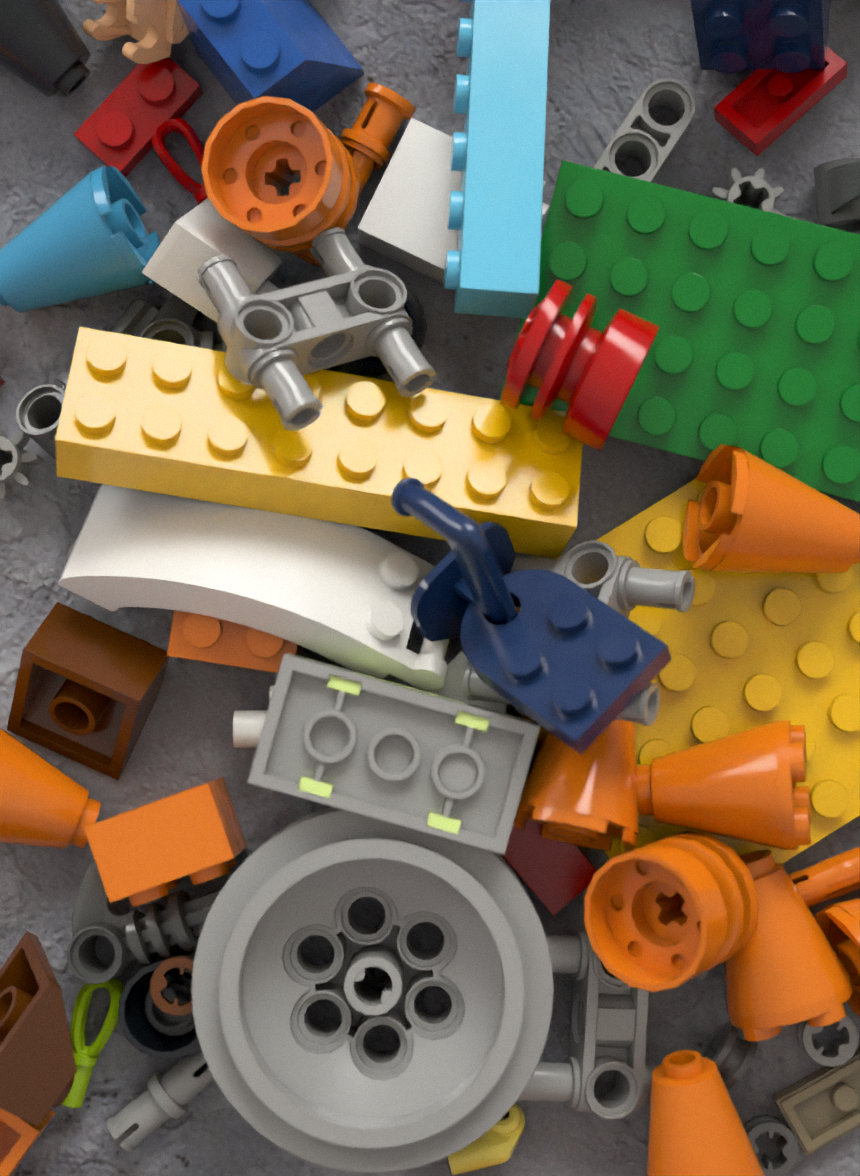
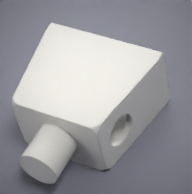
M207 198L173 224L142 273L218 323L220 314L205 289L197 281V276H200L198 270L206 261L218 255L231 256L252 294L255 295L280 290L270 280L283 262L265 244L223 218L210 199Z

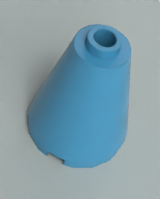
M104 165L98 169H93L0 249V304L2 306L9 305L15 311L22 313L149 285L155 282L143 274L142 271L161 244L157 231L147 235L140 218L141 215L147 213V210L129 181L117 168L113 166L105 168Z

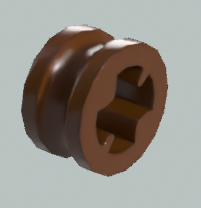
M173 956L164 960L154 971L150 980V994L154 1004L162 1012L172 1016H184L193 1012L192 999L185 1003H179V996H176L174 1002H171L162 992L169 983L165 973L174 967H180L181 975H183L185 968L193 972V958Z

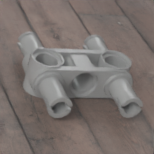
M339 227L323 231L311 243L313 248H310V252L320 263L328 276L327 278L255 295L252 294L231 256H215L206 261L198 270L200 276H197V281L205 289L220 314L218 317V332L227 346L224 360L227 370L237 380L264 389L280 415L282 424L290 431L308 427L320 417V410L323 409L321 402L314 396L302 375L365 357L375 356L380 358L397 385V390L404 397L421 393L433 383V376H436L434 368L428 364L411 337L412 320L404 309L407 298V290L404 283L397 275L388 270L365 265L350 243L344 229Z
M600 541L580 543L565 554H561L558 559L524 556L515 553V560L510 571L512 573L521 570L540 569L563 575L626 618L629 617L630 611L636 605L687 612L692 605L695 590L694 576H691V571L642 568L632 557L617 556L609 545ZM468 662L462 681L463 693L467 696L466 699L513 705L486 685L475 674ZM650 682L615 720L652 726L657 718L660 706V690L656 688L657 684ZM515 706L517 711L522 713L525 717H529L527 714H525L523 711H521L519 708Z
M585 926L574 930L572 935H545L552 963V972L568 973L573 977L569 1054L564 1063L539 1062L529 1083L516 1102H520V1100L563 1101L565 1106L571 1108L572 1111L595 1112L600 1117L611 1120L623 1118L629 1113H637L639 1110H643L646 1103H651L652 1073L658 1066L646 1065L645 1063L649 991L630 987L608 970H603L601 960L591 947ZM708 970L703 971L694 979L704 980ZM615 1070L616 1080L612 1089L605 1095L594 1096L593 1088L598 1076L605 1071Z

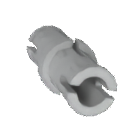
M203 1053L184 1056L165 1074L159 1071L148 1079V1088L118 1114L106 1121L108 1130L115 1140L120 1135H124L125 1139L120 1142V1146L130 1153L133 1152L143 1140L170 1117L179 1119L188 1111L187 1103L214 1081Z

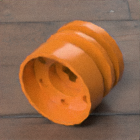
M263 96L238 104L218 121L205 143L201 171L208 198L223 218L275 251L294 254L309 252L310 248H313L312 241L320 233L334 227L345 230L356 211L360 181L354 158L341 140L312 111L291 99ZM297 174L300 177V182L293 183L294 175ZM290 186L289 195L283 193V187Z
M693 831L666 836L655 842L648 843L644 847L633 849L611 858L594 873L585 894L584 924L591 947L606 969L630 987L651 992L676 988L697 977L703 971L710 970L730 959L747 945L757 924L758 894L749 868L732 847L713 835Z

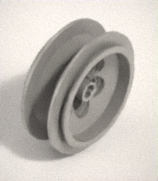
M332 806L306 815L275 833L257 848L232 874L216 897L203 925L193 963L191 986L193 1017L204 1059L217 1085L241 1117L262 1136L301 1159L324 1167L362 1173L396 1172L417 1168L441 1160L463 1149L493 1127L517 1101L540 1061L548 1037L554 993L552 963L540 919L525 887L499 853ZM372 897L383 905L386 916L378 926L372 928L362 927L352 919L350 913L351 904L359 898ZM420 922L435 924L444 935L441 945L431 952L417 951L408 941V932L414 925ZM314 935L323 936L332 944L335 953L334 958L324 965L318 966L309 963L301 953L300 946L302 940ZM379 967L387 972L388 976L384 978L383 988L372 989L362 983L361 980L365 977L366 968ZM429 986L441 987L447 991L451 997V1002L447 1009L440 1014H426L419 1009L415 1002V997L419 991ZM326 999L332 1001L339 1007L342 1019L337 1025L323 1028L317 1026L308 1015V1006L317 1000ZM377 1025H388L399 1034L400 1042L392 1051L386 1053L377 1052L367 1044L366 1032Z

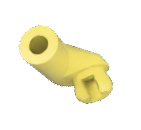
M516 1103L485 1134L463 1149L448 1156L453 1176L503 1164L509 1160L525 1127V1115Z

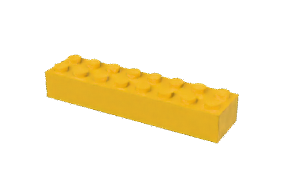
M79 327L55 440L58 477L447 541L446 538L415 517L399 515L393 509L391 496L395 486L404 478L413 477L419 479L426 489L466 514L479 525L487 521H494L504 527L508 532L515 552L558 559L577 528L583 443L562 433L566 412L550 409L537 422L529 418L533 407L520 404L518 409L514 411L501 405V400L427 388L414 396L404 397L397 390L395 382L323 369L302 375L314 396L323 406V409L320 410V417L308 427L290 431L282 424L280 415L264 389L257 388L255 385L245 384L231 375L224 361L226 352Z

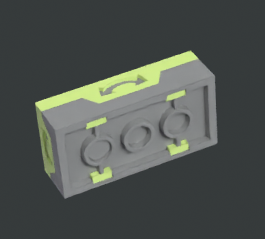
M285 653L247 783L505 854L540 726L531 720L296 654Z

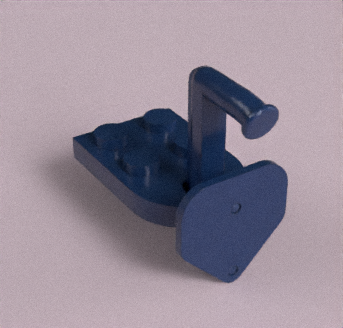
M404 478L395 486L391 496L393 509L399 515L405 517L413 516L446 538L451 548V551L422 579L412 596L410 612L421 635L432 642L461 637L463 650L472 669L486 685L582 755L672 660L668 645L563 575L540 569L521 570L510 573L515 560V550L507 530L498 523L487 521L479 525L466 514L426 489L425 485L417 478ZM516 607L520 608L519 614L516 610Z

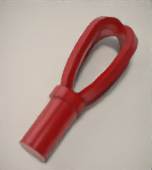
M172 118L160 124L154 130L152 145L168 171L186 190L193 194L194 199L199 205L208 198L204 183L200 185L177 164L166 149L165 138L171 132L181 134L195 153L201 168L204 147L192 127L186 121L180 118Z

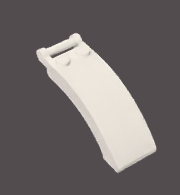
M102 484L98 489L57 584L110 611H117L118 608L122 607L169 609L210 616L245 625L303 646L350 670L381 679L391 674L416 688L426 691L442 689L448 673V664L444 659L450 639L432 642L424 637L420 654L406 648L414 621L410 612L412 596L422 579L435 566L359 526Z

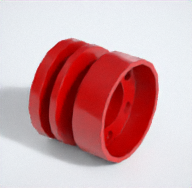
M557 280L548 295L532 310L518 336L507 363L506 385L500 404L514 411L517 410L530 386L538 389L539 392L529 418L539 422L558 398L568 403L562 433L601 451L660 326L620 309L612 317L604 331L600 332L591 327L598 298L587 294L575 316L570 318L564 314L574 286Z

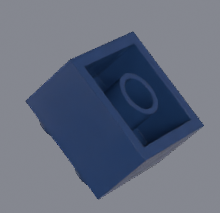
M690 0L701 70H716L721 73L733 74L742 70L773 69L784 73H799L806 69H825L830 0Z

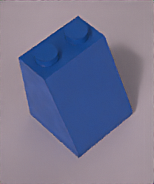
M177 0L196 53L237 105L263 96L291 99L306 109L315 112L364 74L363 68L309 0Z

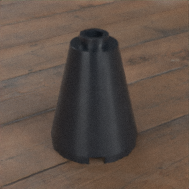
M0 0V66L47 97L54 95L58 91L64 97L72 94L91 73L85 66L91 54L58 0Z

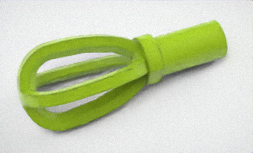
M116 978L100 984L85 983L77 995L70 1027V1039L77 1072L74 1075L72 1088L62 1103L64 1106L71 1108L82 1107L93 1068L118 1022L119 999L125 987ZM98 988H105L110 994V1007L97 1038L90 1046H86L85 1027L92 992Z

